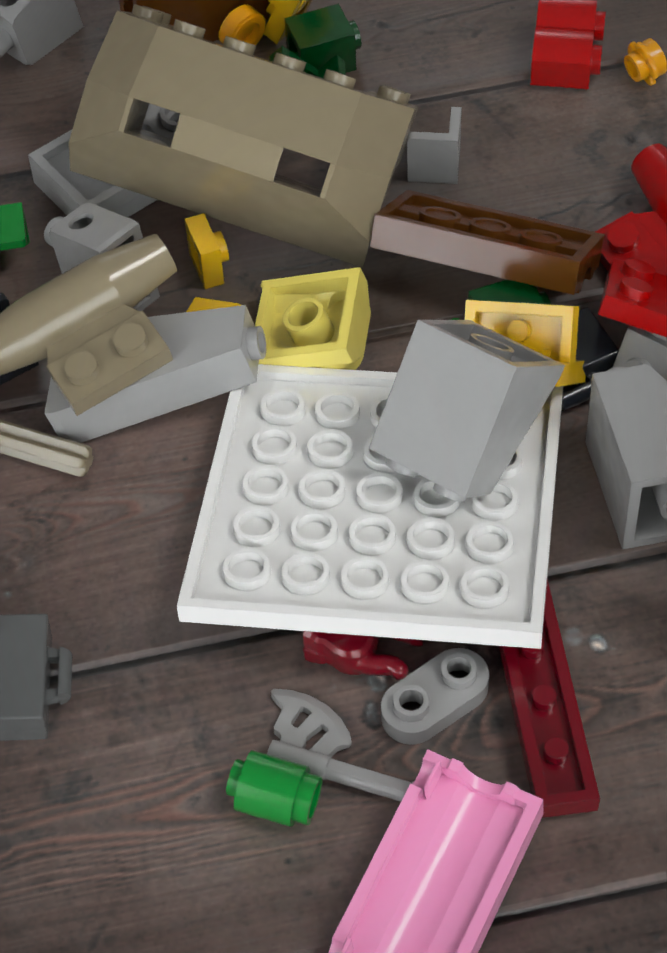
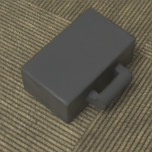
M47 614L0 615V741L47 739L49 705L58 702L62 705L71 699L73 654L70 650L61 646L60 649L52 648V633ZM51 663H59L58 689H50Z

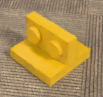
M466 300L464 320H471L564 364V370L555 387L585 382L584 361L576 360L579 306Z

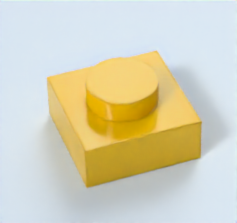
M204 213L185 218L189 254L204 289L224 284L222 262L229 261V253L222 232H212Z

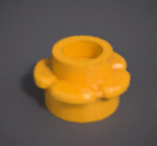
M651 38L637 43L635 41L630 42L628 45V55L624 57V65L629 76L635 82L644 80L650 86L656 84L655 79L667 72V60L661 47Z

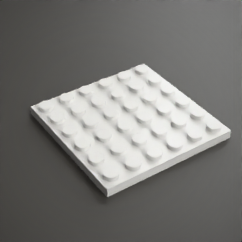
M258 364L257 382L232 390L229 394L177 602L179 622L541 649L563 386L553 388L491 494L470 497L465 502H459L433 490L435 483L421 475L411 477L390 469L386 465L388 458L369 449L398 372Z

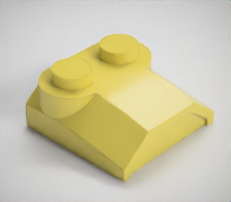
M361 267L262 281V294L255 326H261L264 331L266 356L264 359H259V364L356 370L364 357L371 317L368 283Z

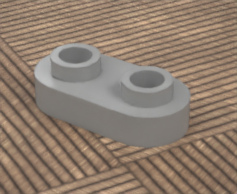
M453 648L440 653L404 679L392 685L385 692L381 701V721L385 732L397 742L410 745L420 744L431 739L475 709L484 701L488 693L489 670L486 662L474 651L464 648ZM459 670L467 672L468 675L464 678H455L449 673ZM410 701L421 705L419 709L413 711L406 710L401 706Z

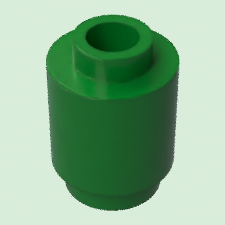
M251 750L245 761L235 760L228 777L226 795L234 797L235 811L289 827H293L295 822L309 825L318 805L323 778L310 774L309 766Z

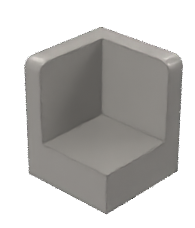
M451 107L449 133L410 132L408 134V182L458 184L462 107Z

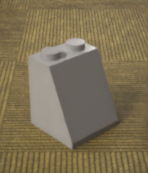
M417 320L369 449L388 458L386 465L390 469L406 476L417 477L421 475L435 483L433 490L448 499L465 502L470 497L491 494L561 377L565 365L471 320Z
M649 364L632 367H614L605 372L592 374L585 443L622 550L667 541V381Z

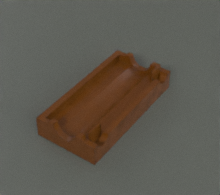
M406 190L374 215L370 247L575 295V293L581 292L583 281L585 279L591 280L594 271L599 267L605 234Z

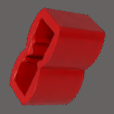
M539 0L530 85L589 89L590 75H600L602 46L593 45L594 40L603 41L606 16L605 11H596L597 0Z

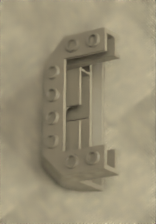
M134 4L132 12L117 10L87 78L69 140L70 171L199 214L204 213L205 216L363 268L371 243L374 215L380 212L383 207L395 168L401 162L408 134L411 131L418 110V106L408 103L411 94L386 85H380L377 93L373 91L363 92L354 89L356 78L326 69L324 78H320L303 72L306 62L276 52L272 62L253 55L256 45L229 36L225 37L223 45L203 39L206 29L175 19L174 26L170 25L171 14L150 7ZM149 103L180 113L173 139L142 129ZM283 148L330 163L322 189L276 174Z

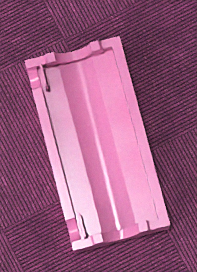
M427 749L420 772L416 780L412 784L410 783L332 937L328 953H478L544 814L543 799L519 789L517 785L507 781L501 785L485 781L471 773L463 762L454 758H446Z

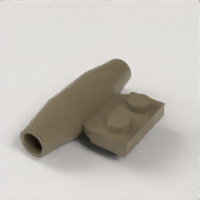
M152 234L92 256L17 299L0 313V376L47 359L46 367L53 381L76 416L173 361L169 347L143 310L138 311L133 308L177 272L174 260L157 234Z

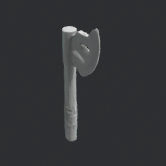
M287 689L271 690L272 700L281 709L274 725V734L280 741L272 740L267 755L309 766L310 774L321 776L323 780L327 779L396 801H402L410 783L412 784L414 781L409 782L332 759V756L338 751L349 748L352 741L344 722L328 705L310 695ZM301 712L309 715L298 728L293 726ZM321 730L326 732L310 750L305 749L308 740Z

